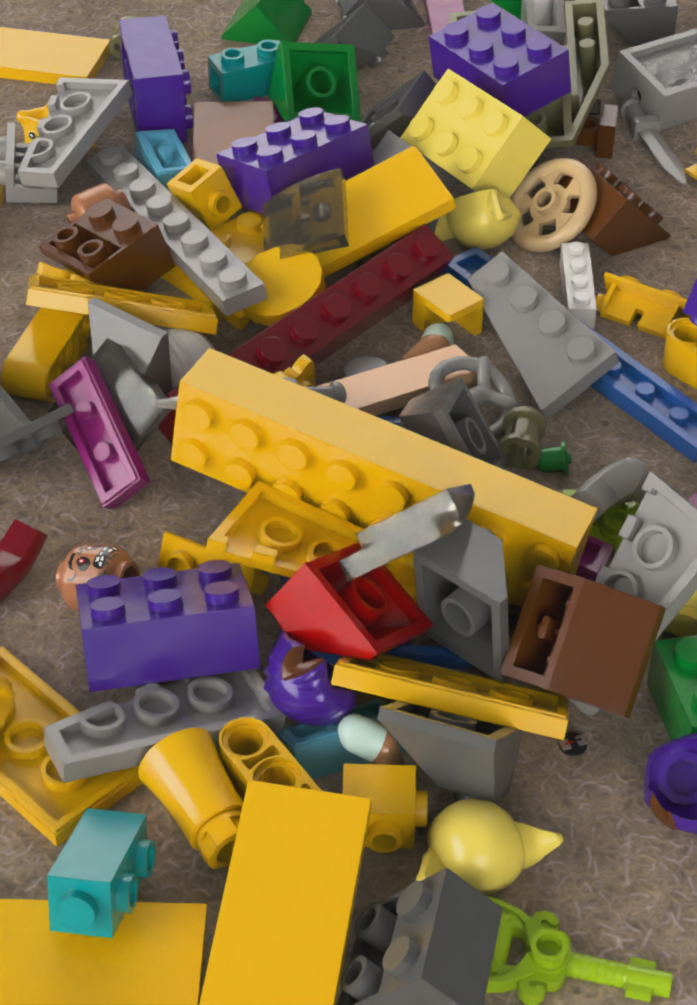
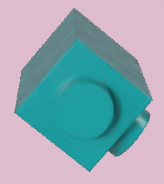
M262 40L257 45L243 48H227L221 53L208 55L209 88L219 101H245L254 99L257 96H267L280 41Z
M92 808L85 810L47 875L50 931L113 938L124 914H131L135 909L139 885L143 877L150 878L154 869L156 844L154 840L147 839V814Z

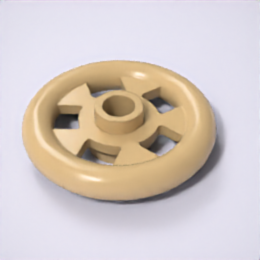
M557 158L545 161L531 169L510 197L513 204L521 211L518 227L511 236V239L524 250L544 253L561 248V243H569L576 238L588 224L597 201V185L589 168L574 159ZM563 175L573 178L566 189L558 184ZM544 182L545 187L540 189L532 198L530 194L537 186ZM572 198H579L575 212L569 213L570 200ZM530 211L534 220L524 226L522 215ZM544 225L556 226V231L542 235V227Z

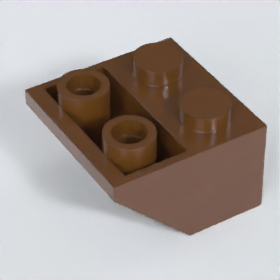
M578 158L577 161L589 168L597 185L595 209L588 224L582 230L593 242L610 255L615 256L670 238L671 235L659 225L664 217L645 201L639 207L638 204L642 199L622 180L616 186L613 185L618 178L600 162L593 168L582 158ZM564 175L558 184L566 189L573 178ZM572 198L570 200L569 213L575 212L579 198Z
M108 198L93 204L84 215L70 225L57 230L52 238L39 246L43 255L91 282L143 291L175 267L159 225Z
M537 565L500 674L545 691L630 718L666 608L595 581Z

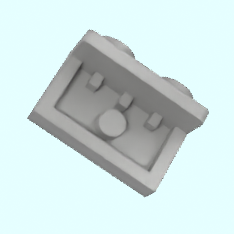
M7 123V138L0 137V186H6V202L57 203L58 188L44 189L35 186H22L17 171L30 143H16V123Z

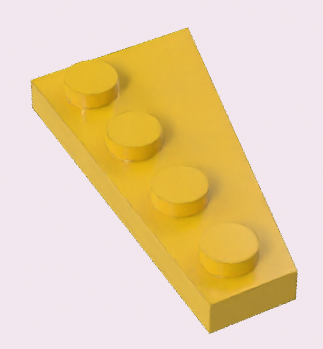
M260 481L252 487L207 540L205 555L291 578L306 562L365 540L417 604L413 551Z

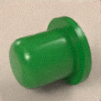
M566 440L561 441V446L542 448L541 457L538 460V469L541 472L564 471L565 475H569L572 453L567 449Z

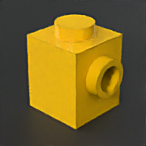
M196 158L167 183L170 192L209 230L229 222L230 217L242 208L222 167Z
M344 763L342 794L371 798L372 801L365 847H369L371 850L379 853H390L399 848L414 849L415 827H427L428 790H416V765Z

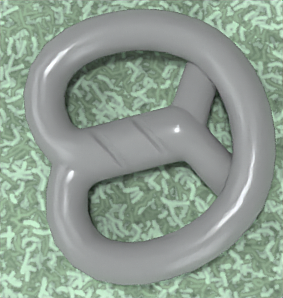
M457 356L446 359L436 365L429 375V390L442 385L443 379L453 372L468 370L477 373V386L469 389L477 406L488 402L502 408L498 420L489 426L496 439L504 434L502 425L505 414L510 409L520 405L507 379L496 367L490 364V359L487 356L479 358ZM490 383L494 386L496 391L490 388Z

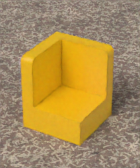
M447 273L413 289L412 323L424 332L431 324L455 321L476 336L482 333L484 298Z

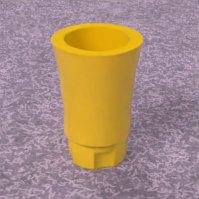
M193 727L174 732L156 743L143 757L138 768L139 779L161 801L179 825L191 847L199 851L207 865L212 869L227 867L231 861L243 800L237 793L220 760L209 731Z

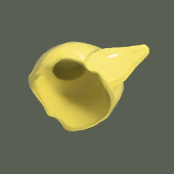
M496 189L473 192L454 199L456 209L439 218L434 234L441 241L456 238L466 249H472L477 246L481 250H488L500 246L513 235L518 227L521 211L513 204L509 196H502Z
M472 798L460 800L445 807L428 827V850L422 856V863L416 881H421L448 868L483 895H492L510 886L518 878L522 869L535 865L544 856L560 846L564 841L561 833L514 822L506 810L491 801Z

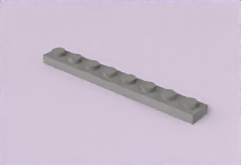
M122 145L104 148L96 156L85 159L88 172L98 184L107 183L114 189L121 188L133 212L159 225L173 262L226 316L268 299L265 284Z

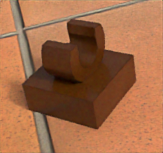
M602 104L600 120L596 117L588 116L577 138V144L592 146L597 144V158L612 159L618 106Z

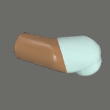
M443 323L431 324L425 329L420 341L405 353L401 360L454 345L452 330Z
M360 714L347 715L340 721L337 729L342 746L350 753L373 764L405 765L398 741L381 723Z

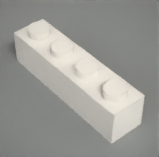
M577 241L561 243L559 264L564 306L583 323L595 329L597 306L589 243Z

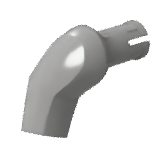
M628 456L617 460L586 480L572 495V498L598 508L594 522L610 509L623 502L633 500L640 504L646 491L641 489L648 476L645 462ZM675 489L677 492H679V493L683 496V494H682L683 492H682V491H680V490H678V489Z

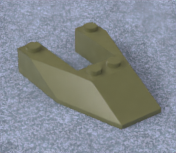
M604 0L565 1L567 45L562 46L569 50L571 92L525 117L551 138L545 149L574 146L608 75L609 57ZM475 11L450 13L449 23L456 22Z

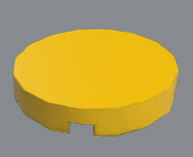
M294 245L278 246L259 253L245 265L265 284L268 299L247 307L242 311L253 322L271 326L323 292L326 287L324 281L325 274L318 257L308 249Z

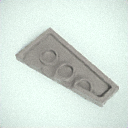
M59 77L56 83L58 93L51 96L47 103L49 114L47 118L40 119L37 126L38 139L31 140L17 172L22 186H35L44 189L59 188L133 93L129 80Z
M503 251L467 279L471 289L484 298L483 310L497 332L505 350L515 364L523 382L545 419L556 414L619 363L616 352Z
M650 471L641 488L646 493L635 516L628 514L618 534L623 537V540L609 568L603 565L595 582L665 607L666 610L656 637L657 640L697 590V507L662 478ZM569 699L584 714L592 716L600 710L599 708Z
M249 669L180 679L163 687H160L157 683L147 684L136 689L134 699L119 705L109 700L45 726L44 746L63 783L139 766L143 757L156 743L168 735L183 729L193 727L206 729L210 732L217 748L219 747V733L223 726L231 720L240 717H252L264 722L274 734H277L284 730L286 716L272 703L269 694L264 690L265 682L257 670Z

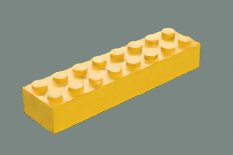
M211 348L202 355L179 383L171 460L246 493L260 481L411 551L415 550L460 515L479 527L490 530L496 537L502 539L509 604L523 607L537 565L576 575L598 510L596 507Z

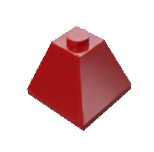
M365 540L304 563L265 605L277 619L282 632L289 633L293 640L304 644L305 650L368 660L427 632L433 626L432 622Z

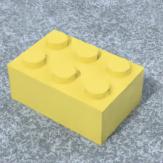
M447 69L440 81L435 85L427 100L400 137L410 146L415 145L421 154L473 191L496 189L504 197L512 196L551 140L549 136L524 116L450 69Z

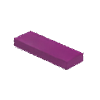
M83 357L51 382L49 387L59 408L68 403L73 408L74 412L65 418L64 421L103 507L113 509L119 507L151 483L95 360Z

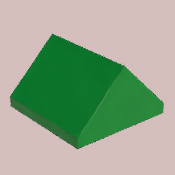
M243 0L222 33L221 39L258 44L262 40L297 42L312 15V9L303 0Z
M282 41L278 44L268 96L285 122L299 117L298 114L302 110L313 107L322 108L324 112L334 115H347L349 119L361 122L354 44Z

